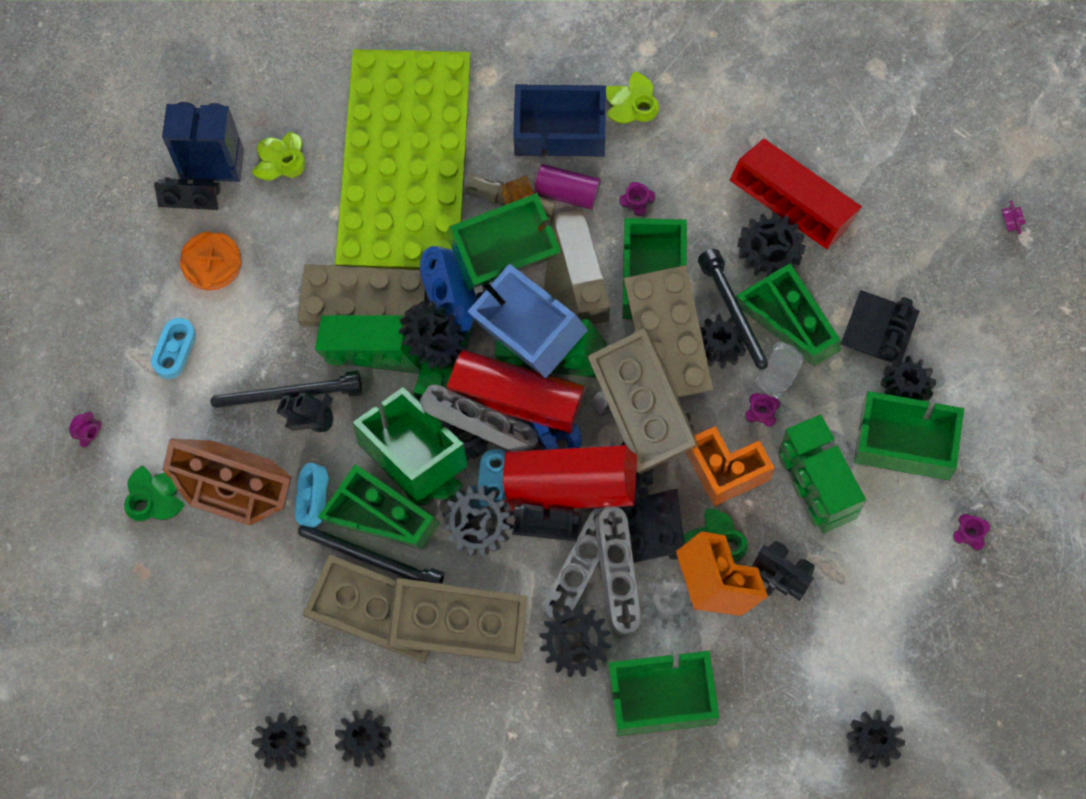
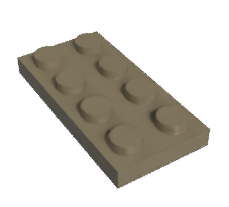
M305 264L298 323L300 326L319 327L322 315H405V312L413 305H417L421 301L426 302V289L420 270Z
M687 265L624 278L634 331L637 332L643 328L648 330L677 397L713 391Z
M643 328L588 356L626 446L637 455L638 473L648 471L699 446L647 329Z
M332 555L328 556L304 609L303 616L305 618L423 664H426L430 654L428 651L387 646L395 587L394 579Z
M397 578L395 580L387 646L519 663L521 662L527 596Z

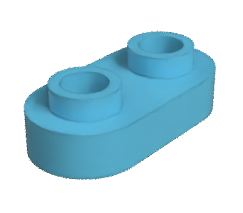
M175 318L170 320L163 328L151 358V365L154 371L163 379L176 378L184 370L196 340L195 329L188 320ZM179 334H186L184 339L176 340ZM167 362H174L171 368L164 367Z
M492 449L487 451L481 458L478 490L483 485L488 486V493L498 490L500 493L497 499L502 501L506 500L503 484L505 451ZM494 460H499L502 463L499 468L490 466ZM478 499L481 506L487 507L490 505L486 501Z
M307 463L300 471L295 507V518L300 525L314 528L322 522L318 516L326 504V491L329 482L327 470L324 466Z

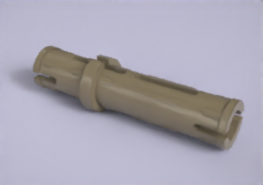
M474 173L469 174L465 184L467 185L465 186L466 192L483 196L493 204L499 202L507 205L532 195L504 185V182L497 179L495 182ZM540 198L548 221H551L557 203Z

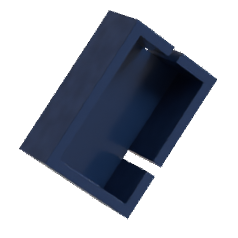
M515 84L514 155L542 156V150H545L548 156L605 157L606 85Z
M189 102L166 104L162 138L180 179H214V181L240 182L244 148L240 137H238L239 134L229 106L210 103L196 108L195 105Z

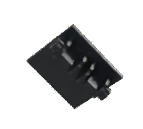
M860 290L841 345L893 363V360L896 358L902 361L920 311L914 309L913 301L909 298L902 297L900 301L894 302Z
M678 489L639 497L638 504L634 502V506H627V508L618 507L624 511L628 520L633 563L669 556L671 560L678 559L676 551L684 545Z

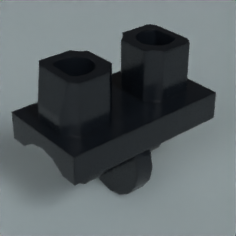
M300 393L296 398L286 395L281 398L277 414L287 418L285 427L292 431L311 429L318 433L326 432L333 425V413L327 407L332 403L333 398L327 394L311 396L307 393Z
M774 541L769 547L763 545L751 567L758 568L762 580L769 584L766 588L767 595L771 596L776 589L785 596L790 594L800 601L814 579L812 574L815 565L806 559H799L796 565L785 559L789 552L787 547L779 541Z

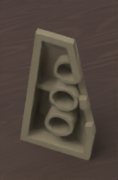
M583 209L553 215L551 228L561 252L555 258L547 261L544 291L576 314L579 319H589L592 324L610 321V304Z

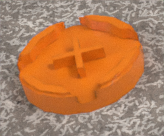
M211 231L201 232L191 237L181 251L180 268L186 280L195 288L205 291L219 290L230 285L238 276L242 266L241 253L235 241L227 234L221 232L219 234L211 233Z

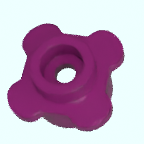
M632 182L626 189L625 195L620 196L619 203L622 207L632 209L635 215L641 216L646 213L648 204L654 202L655 193L644 184ZM639 197L640 200L636 201L634 198Z
M1011 200L1009 201V207L1001 209L1008 232L1017 230L1018 234H1022L1020 226L1026 224L1021 206L1015 208Z
M752 394L749 398L751 403L750 409L745 413L746 420L750 423L755 421L764 423L766 427L775 425V412L780 407V401L776 397L766 394ZM763 407V408L766 409V411H765V412H761V411H760V408Z
M88 411L84 414H78L70 423L69 433L72 438L79 440L81 447H87L97 437L102 423L94 419L92 412Z
M962 514L958 519L960 523L959 528L953 534L954 541L958 544H968L974 550H981L985 546L984 537L990 531V524L979 517ZM970 529L974 530L975 533L973 535L969 533Z

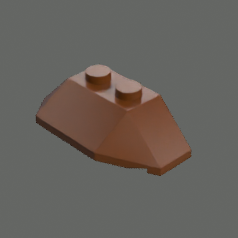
M171 438L162 469L168 477L170 476L174 485L190 506L249 526L285 508L292 477L271 459L211 440Z

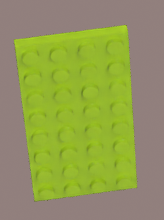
M353 49L335 266L420 270V260L427 248L438 246L452 249L446 232L449 226L462 222L471 52Z

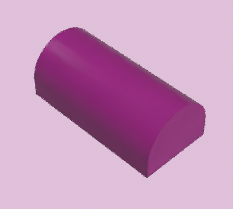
M541 164L535 182L534 194L538 193L540 197L593 210L601 179Z

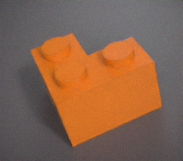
M716 426L695 435L699 446L685 452L713 506H717L770 481L775 469L760 440L730 454Z
M701 531L676 551L694 610L742 616L768 597L758 568L734 564L725 535Z

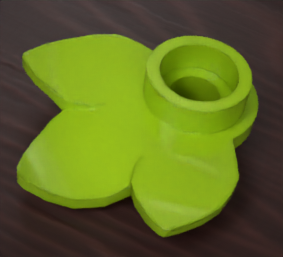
M636 71L632 73L628 87L606 86V98L612 106L607 112V117L612 121L620 124H627L634 120L649 122L658 115L659 104L653 96V84L641 73ZM647 107L649 110L641 111L639 108Z
M288 132L282 140L268 137L258 142L256 150L262 161L255 166L251 173L256 178L266 181L274 180L281 175L288 178H295L301 175L305 169V157L301 152L303 142L300 136L296 133Z

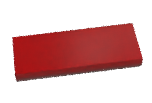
M765 138L739 158L729 180L771 211L777 213L781 218L788 216V223L791 225L797 223L799 225L798 230L826 250L844 234L862 208L861 205Z
M463 350L456 360L447 389L500 413L571 434L586 385L548 375L545 379L537 371Z
M626 445L505 452L503 471L505 496L513 511L515 505L521 506L522 503L544 506V510H550L551 507L575 509L634 506L637 455Z

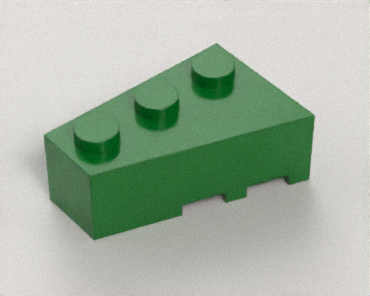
M790 263L736 295L742 311L814 367L841 351V339Z
M405 315L321 316L315 351L325 359L326 363L334 366L344 364L419 374L422 364H418V356L416 354L413 356L408 354L411 350L410 346H405L401 343L406 339V336L399 333V329L404 326L399 321Z
M580 319L588 331L551 373L597 378L588 356L607 347L608 344L589 319ZM496 341L494 356L497 360L534 370L501 342Z
M354 464L318 516L326 524L421 550L440 525V522L435 517L356 464Z

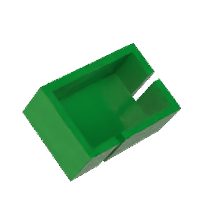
M538 193L449 226L446 235L469 291L494 282L509 264L518 271H522L551 260L561 252L551 225L544 227L541 232L538 230L548 220Z
M624 218L622 319H632L624 278L687 265V219Z
M404 387L381 402L386 428H383L380 410L376 406L352 422L358 445L416 503L467 467L464 444L446 427L442 428L441 422L436 417L426 413L422 409L420 402Z
M867 391L861 408L859 434L857 436L853 463L950 481L957 469L964 408L935 403L927 420L923 419L928 409L929 402Z
M822 414L785 430L778 457L782 467L785 470L789 469L794 478L792 484L799 498L804 497L809 507L807 514L814 527L819 526L822 534L857 519L866 502V498L838 445L823 451L822 446L834 442L835 439Z
M710 650L679 654L678 668H672L674 662L673 655L609 662L608 674L611 698L613 700L616 737L717 725L720 717Z

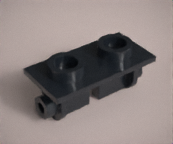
M165 177L164 180L154 182L158 207L218 210L217 195L220 194V183H215L214 179L193 180L192 184H188L187 179Z
M522 503L521 506L515 505V521L512 535L577 542L581 517L580 512H574V508L551 507L550 513H544V506L528 505L526 503Z

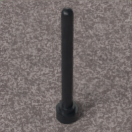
M717 249L704 251L697 260L702 272L712 277L755 366L760 370L766 369L768 361L723 273L725 261L720 251Z
M359 370L345 372V375L340 376V379L214 395L210 403L213 407L219 408L280 400L286 395L295 398L300 393L318 395L341 392L342 395L348 394L349 397L362 395L361 377Z
M304 525L298 528V534L303 538L409 580L443 584L445 572L431 568L429 570L424 568L422 571L316 528Z

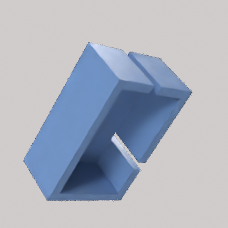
M509 264L491 284L492 288L505 301L504 305L501 306L492 294L486 290L468 310V313L484 330L546 379L588 330L576 314L556 299L554 300L550 294Z

